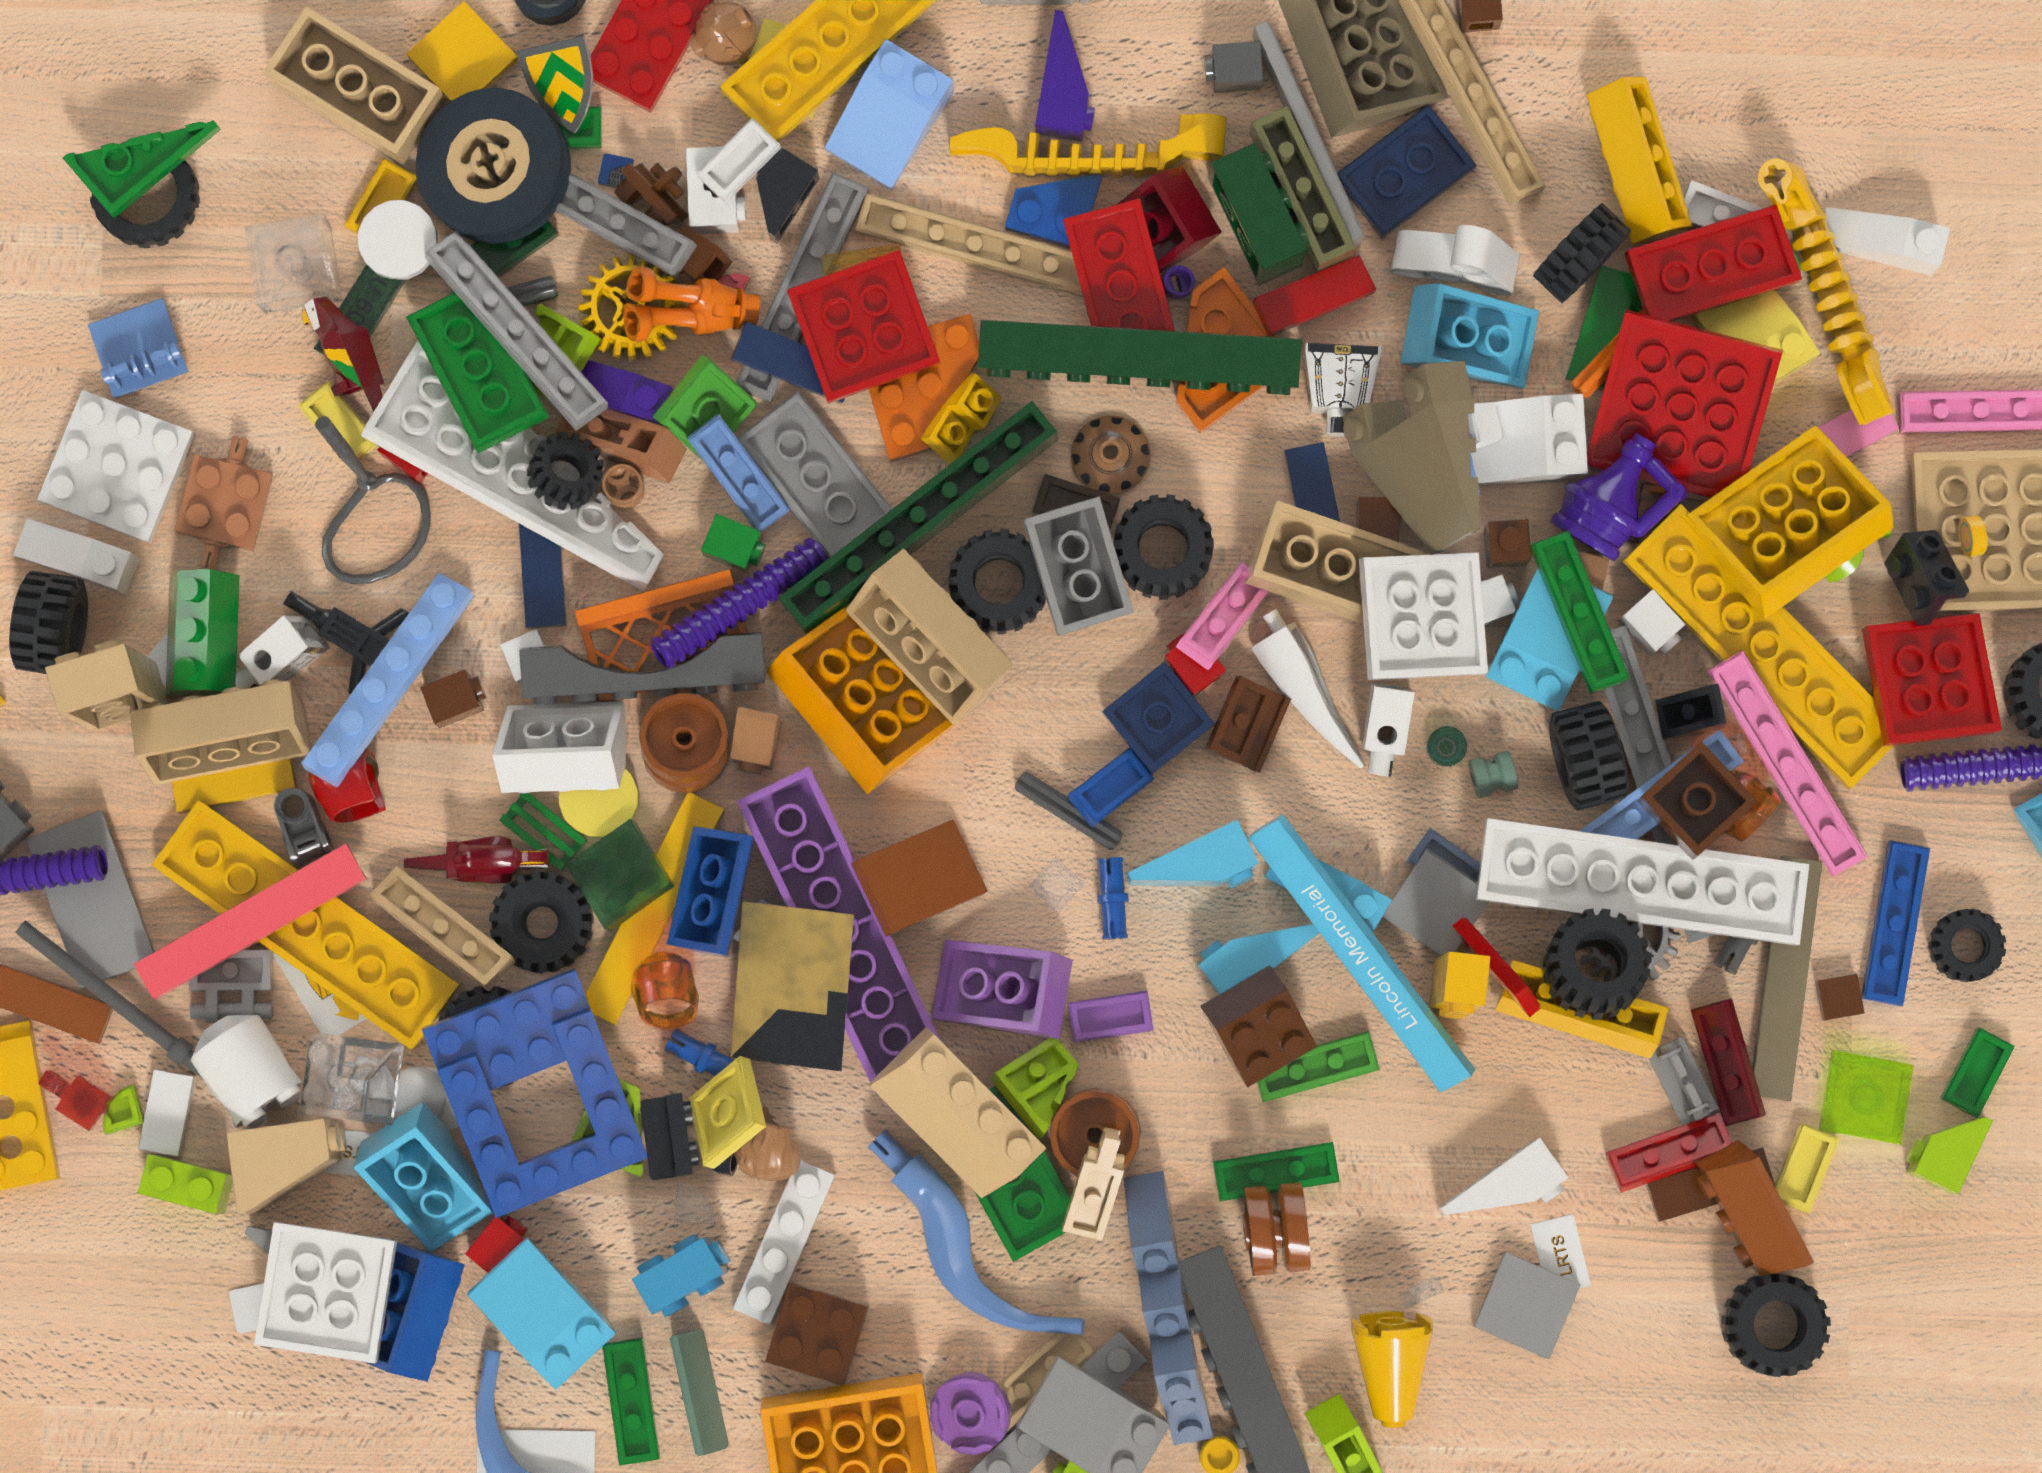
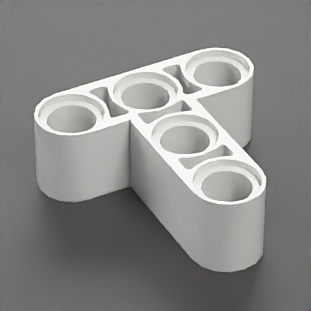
M1460 225L1457 227L1456 234L1400 230L1397 233L1390 270L1400 276L1472 283L1475 287L1487 293L1512 295L1520 254L1492 231L1478 226Z

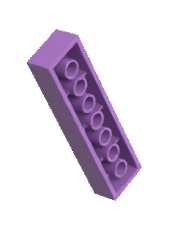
M810 766L737 800L787 907L854 914L845 1030L869 1081L871 1082L926 1027L941 1041L891 935L885 936L851 865L855 859Z

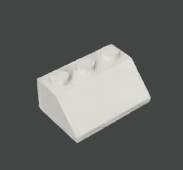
M624 701L508 705L492 754L501 793L619 789L626 765Z

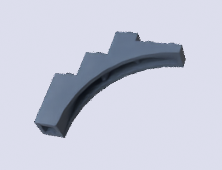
M1158 1171L1123 1178L1131 1248L1139 1276L1143 1315L1150 1338L1154 1378L1161 1404L1163 1403L1166 1418L1171 1424L1169 1429L1173 1445L1214 1438L1188 1314L1170 1196L1164 1172Z

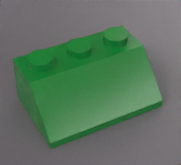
M214 569L180 570L170 577L166 697L211 696L221 694L227 688L236 687L240 575Z

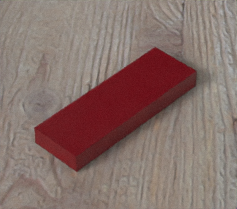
M1732 998L1691 1009L1725 1126L1766 1116Z

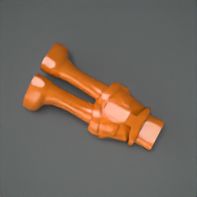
M636 267L631 272L627 282L626 293L633 301L651 302L653 299L689 303L687 308L652 307L637 303H626L623 311L624 327L627 337L634 342L645 341L649 337L652 327L658 325L690 327L696 335L709 336L716 331L739 330L745 322L754 325L758 323L760 296L758 294H746L742 288H731L722 285L716 279H698L694 285L673 284L658 281L653 270L648 267Z

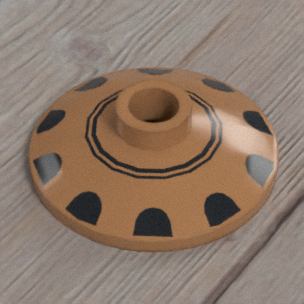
M1102 416L1089 421L1075 436L1071 448V463L1076 476L1086 487L1109 495L1120 494L1135 487L1145 476L1150 463V447L1145 434L1132 421L1119 416ZM1108 446H1114L1118 450V456L1114 459H1107L1103 455V450Z

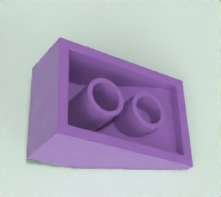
M945 940L932 1019L1022 1035L1060 1039L1073 960L1052 951Z

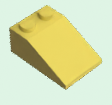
M1775 290L1691 316L1700 329L1782 349L1783 353L1774 385L1812 363L1820 354L1798 317Z

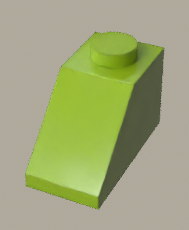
M1979 1117L1925 1135L1922 1141L1916 1139L1906 1158V1161L1911 1163L1907 1173L1950 1194H1959L1993 1120L1987 1117Z
M1340 1393L1304 1413L1336 1473H1383L1358 1423Z

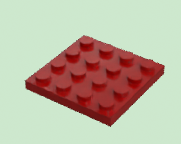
M1625 310L1587 450V466L1602 470L1610 467L1621 456V448L1628 439H1632L1635 433H1638L1656 445L1652 451L1653 457L1657 458L1687 489V492L1712 498L1750 470L1783 350ZM1645 468L1641 469L1638 479L1659 484Z

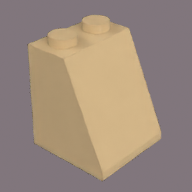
M323 1118L227 1132L237 1214L260 1213L341 1161V1151L347 1149L344 1127H338L337 1120Z

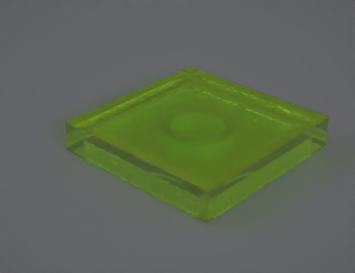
M1832 1050L1818 1130L1901 1145L1914 1065Z

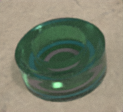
M1451 726L1440 727L1432 732L1427 740V755L1434 764L1440 767L1455 766L1466 755V738L1457 728Z

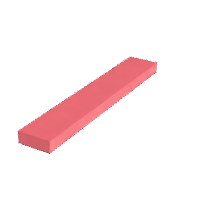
M344 844L134 963V966L152 999L156 1000L364 882L367 878L348 844Z

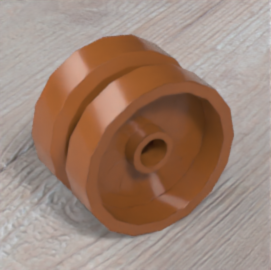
M678 693L659 700L650 707L643 718L639 735L641 753L646 771L657 784L670 791L691 793L703 790L719 779L727 766L730 746L725 718L714 703L697 694ZM682 741H690L687 745H681Z
M1097 1087L1081 1090L1068 1098L1053 1118L1050 1132L1053 1154L1062 1167L1076 1177L1078 1176L1084 1154H1087L1088 1147L1098 1148L1100 1139L1097 1142L1089 1140L1091 1134H1088V1130L1090 1128L1098 1127L1102 1132L1104 1127L1120 1130L1119 1139H1121L1117 1153L1125 1155L1124 1169L1129 1165L1138 1150L1141 1136L1138 1114L1126 1098L1113 1090Z
M1302 1183L1279 1185L1277 1189V1210H1272L1270 1192L1265 1186L1244 1188L1245 1213L1242 1214L1246 1251H1249L1252 1276L1275 1273L1277 1269L1276 1248H1281L1284 1267L1288 1272L1310 1271V1244Z

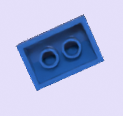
M693 826L667 945L708 955L729 957L747 872L751 862L755 841L753 836Z
M397 1242L378 1362L375 1364L364 1363L388 1373L428 1382L431 1370L436 1362V1354L444 1329L448 1324L453 1300L461 1283V1275L465 1264L439 1254Z

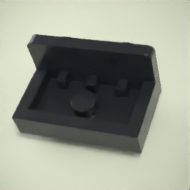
M1936 530L1903 533L1884 562L1889 576L1896 585L1905 607L1909 610L1917 626L1931 624L1947 599L1964 598L1969 592V588Z
M682 1093L642 1100L640 1105L650 1178L652 1180L692 1175V1166L699 1165L696 1141L688 1142L686 1126L693 1125L691 1102H683Z

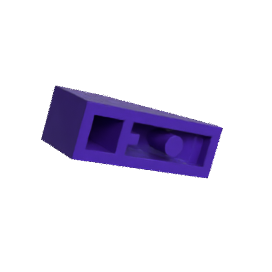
M1055 10L1035 133L1082 142L1084 130L1092 131L1095 107L1088 106V89L1063 11Z
M588 360L581 373L608 402L607 409L661 425L653 416L673 392L672 386L633 372Z

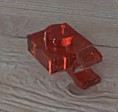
M46 1070L38 1082L40 1086L61 1098L55 1110L88 1131H92L113 1099L112 1095L81 1075H77L71 1084L54 1071Z

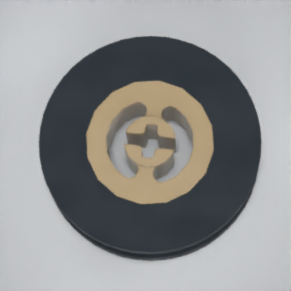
M504 88L474 90L455 98L445 105L426 127L416 155L417 183L427 206L453 231L457 230L461 236L481 243L511 242L539 229L552 217L557 209L556 207L562 202L569 185V174L571 173V157L568 143L557 123L531 98L522 93ZM504 142L509 143V146L502 149L494 143ZM487 147L489 153L496 161L492 163L490 157L482 149ZM492 165L496 174L504 181L503 184L500 185L498 179L489 171ZM481 183H486L492 188L481 189L478 188V185Z

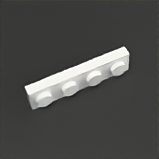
M804 1161L800 1162L797 1173L788 1180L733 1307L734 1310L771 1325L835 1178L834 1174Z

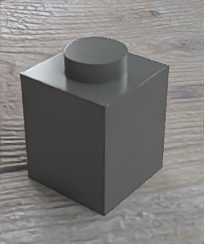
M1260 41L1212 45L1211 57H1205L1204 62L1206 81H1213L1214 93L1261 90L1263 72Z

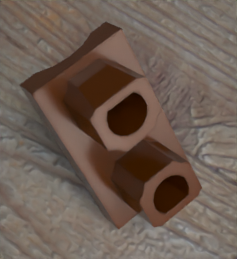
M629 163L621 171L625 178L614 193L622 202L634 207L644 197L651 205L644 214L667 227L670 224H681L689 216L676 201L684 194V191L677 184L683 174L678 167H673L666 172L659 163H656L649 171L643 163H639L636 166Z

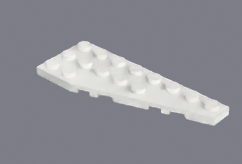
M418 341L415 343L364 427L361 436L644 592L664 554L631 521L626 523L610 507L611 502L601 492L599 494L594 493L588 503L584 506L580 503L578 508L571 510L569 503L565 510L557 509L558 502L553 501L551 507L544 504L547 499L545 495L538 499L534 495L537 487H529L528 481L531 476H527V469L538 444L542 439L546 440L543 434L538 436L531 428H528L478 454L423 348ZM554 461L551 464L553 472L564 480L576 481L580 478L579 471L568 462Z

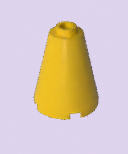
M1378 1311L1360 1315V1322L1354 1318L1351 1320V1330L1374 1419L1381 1421V1425L1384 1427H1403L1406 1425L1407 1420L1414 1418L1433 1332V1320L1424 1314L1415 1313V1321L1404 1318L1403 1311Z

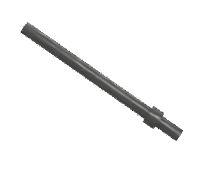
M26 920L19 926L15 932L18 936L168 1052L166 1056L177 1065L183 1063L200 1076L190 1061L194 1053L192 1050L194 1046L183 1037L177 1039Z

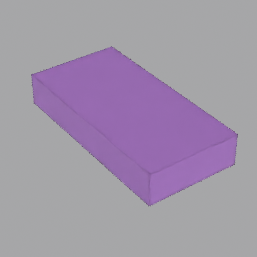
M1148 991L1068 1003L1074 1043L1154 1031Z

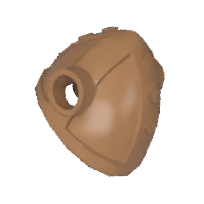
M710 3L704 7L696 23L695 36L688 40L689 44L699 58L704 56L715 64H745L749 60L748 56L756 41L757 28L754 17L746 7L738 3Z

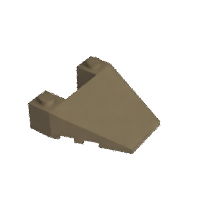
M1465 361L1422 364L1403 377L1404 395L1409 402L1412 415L1408 419L1403 400L1363 403L1342 416L1344 436L1348 440L1351 455L1431 554L1440 553L1480 530L1478 477H1471L1470 453L1476 452V438H1469L1468 414L1474 413V398Z

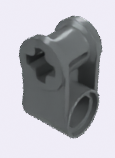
M288 788L281 791L275 798L274 810L283 832L286 849L295 868L301 867L303 861L333 851L331 838L325 824L321 820L313 797L308 792L296 788ZM298 795L304 801V811L300 816L291 818L286 812V802L289 798ZM316 841L315 843L302 848L303 845Z

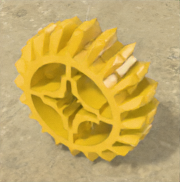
M629 254L627 258L628 265L622 266L619 257L615 256L612 258L615 266L614 269L609 271L604 263L598 266L603 275L601 279L592 274L587 277L588 282L595 288L594 290L588 288L581 289V296L591 302L579 304L578 310L580 313L590 314L584 317L580 323L585 329L593 328L590 332L599 338H603L598 347L602 353L607 352L614 345V359L620 360L624 350H628L629 360L635 362L637 360V350H642L645 358L651 359L652 352L649 347L656 345L660 352L666 351V346L661 339L665 336L669 340L675 341L677 334L670 328V326L674 325H658L652 327L649 337L642 342H634L629 340L628 337L620 336L622 332L626 334L623 317L624 305L621 300L624 303L629 301L633 303V300L627 296L626 290L613 286L629 279L631 272L636 267H648L651 269L652 266L643 260L641 265L638 266L636 257ZM655 267L652 269L658 281L676 283L677 279L669 275L662 277L664 272ZM604 296L610 299L612 304L617 307L616 314L612 319L614 323L610 329H607L601 320V304ZM664 300V307L686 308V304L683 302ZM637 302V303H638V304H642V305L648 306V303H649V302Z

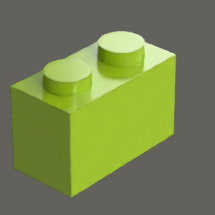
M148 1154L137 1194L213 1214H225L233 1185L232 1174L159 1154Z

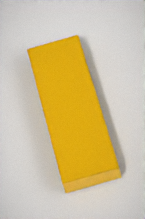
M292 759L172 782L176 811L179 814L190 812L198 800L209 807H215L279 794L288 788L297 789Z

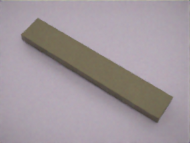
M1781 856L1780 860L1809 864L1800 945L1797 946L1769 942L1753 1072L1761 1097L1791 1101L1823 861Z

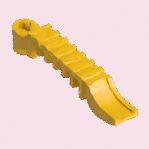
M1210 113L1181 114L1178 136L1170 140H1160L1157 143L1156 152H1148L1147 144L1136 143L1134 158H1125V144L1113 145L1112 158H1103L1104 146L1098 144L1091 145L1090 158H1081L1083 146L1081 144H1070L1068 158H1060L1061 142L1059 140H1049L1047 157L1038 158L1040 134L1028 132L1026 137L1025 157H1018L1017 141L1010 131L998 127L976 129L950 138L949 148L950 156H988L1001 163L1010 174L1024 173L1027 177H1034L1035 174H1047L1048 177H1056L1057 174H1068L1070 177L1077 178L1079 174H1112L1115 178H1121L1123 174H1131L1135 178H1143L1144 175H1153L1168 170L1182 159L1215 161L1224 157L1227 118Z
M1778 158L1766 161L1758 172L1759 185L1766 192L1772 205L1777 204L1785 230L1792 231L1795 234L1797 240L1792 244L1793 249L1802 252L1805 261L1800 264L1801 269L1810 273L1812 282L1808 285L1809 289L1812 292H1816L1820 299V302L1816 305L1817 311L1825 313L1828 321L1822 325L1825 332L1833 333L1835 338L1834 341L1828 344L1829 351L1840 353L1843 361L1836 365L1837 375L1859 425L1864 426L1879 418L1896 413L1882 378L1879 362L1880 356L1872 343L1874 341L1873 335L1869 334L1864 322L1866 321L1865 314L1861 313L1857 303V300H1859L1856 293H1853L1849 283L1851 278L1849 273H1846L1841 262L1843 259L1842 254L1837 251L1833 241L1835 239L1834 233L1830 232L1826 223V213L1822 211L1814 198L1806 175L1799 165Z

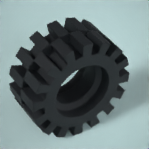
M567 431L560 432L557 439L554 433L548 435L545 441L542 439L529 462L527 476H531L528 481L529 487H537L534 495L538 499L545 495L547 499L544 504L550 507L553 501L558 502L557 509L565 510L568 503L571 510L577 509L580 503L584 506L593 497L603 478L604 460H597L601 454L599 449L595 448L591 451L589 448L592 442L587 438L584 443L579 442L580 434L573 433L571 439H567ZM554 461L568 462L579 471L580 478L576 481L564 480L553 472L551 464Z

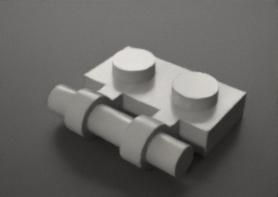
M242 950L189 981V991H205V1003H191L190 1018L206 1019L207 1023H215L228 1015H259L261 1019H272L273 1004L257 1003L256 999L257 991H273V951ZM220 991H242V1003H221Z

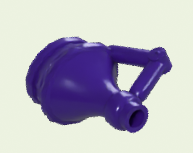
M1635 433L1632 439H1628L1621 448V456L1610 467L1575 483L1569 482L1566 484V493L1559 513L1555 512L1551 516L1550 523L1564 532L1569 530L1572 537L1615 561L1620 554L1619 548L1632 535L1637 538L1644 536L1674 506L1686 499L1688 492L1675 476L1657 458L1653 457L1652 451L1656 445ZM1645 468L1664 488L1666 493L1638 519L1636 500L1637 480L1641 469Z

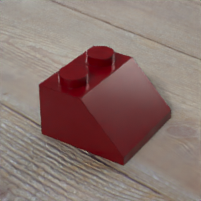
M1183 165L1153 174L1118 203L1141 199L1160 273L1197 253L1222 233Z

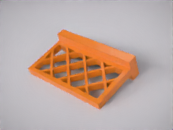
M731 568L576 610L575 615L582 633L589 662L600 666L597 658L598 655L607 660L603 667L608 668L610 663L624 671L638 672L648 653L650 652L653 655L654 653L651 648V641L646 645L627 634L635 619L646 617L658 624L659 627L654 636L658 637L663 628L671 631V626L666 624L674 609L685 607L693 612L697 608L690 604L705 600V604H710L713 598L723 596V592L726 590L733 591L735 582ZM667 611L662 621L652 616L653 614ZM737 621L739 632L728 627L726 628L727 632L731 634L748 633L745 621L742 623ZM628 622L624 631H621L620 629L613 626L620 623ZM608 628L620 635L609 656L594 647L591 631ZM624 638L645 649L634 670L614 659ZM648 690L637 691V693L645 692ZM613 692L598 693L600 702L614 700Z

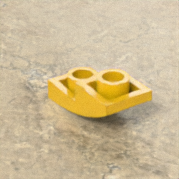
M976 373L970 374L936 414L922 435L921 440L947 463L954 462L960 457L974 431L985 428L1002 397Z

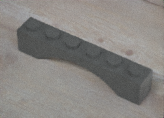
M762 632L722 635L707 649L693 658L675 665L671 669L665 668L647 672L619 671L601 667L578 657L562 645L529 647L519 650L523 698H532L533 705L557 703L556 696L572 695L573 702L597 701V693L612 692L614 700L637 698V691L653 690V697H665L677 694V688L693 687V694L717 693V685L732 684L735 692L758 690L757 683L765 682Z

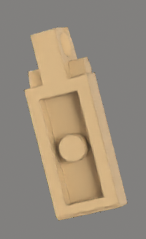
M1104 1127L1098 1148L1089 1146L1087 1154H1084L1062 1224L1063 1232L1099 1241L1103 1240L1124 1173L1123 1163L1125 1155L1117 1153L1121 1139H1119L1120 1130Z

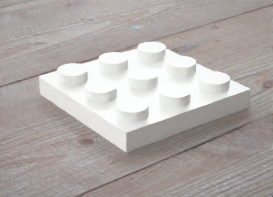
M82 390L37 500L151 544L195 433Z
M1479 553L1364 557L1359 559L1368 680L1483 675L1488 673Z
M274 1222L254 1345L377 1363L397 1240Z

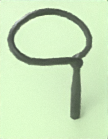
M322 416L315 422L316 429L337 456L356 474L358 485L357 490L334 517L323 536L322 557L326 569L339 581L354 585L370 584L393 576L407 567L417 557L426 543L431 524L429 501L423 489L410 477L396 472L376 477L372 472L366 471L352 447L343 438L328 417ZM393 481L407 485L416 494L422 514L421 527L411 549L400 560L385 569L370 574L352 575L342 572L335 565L331 555L332 540L341 524L368 490L376 489L383 483Z

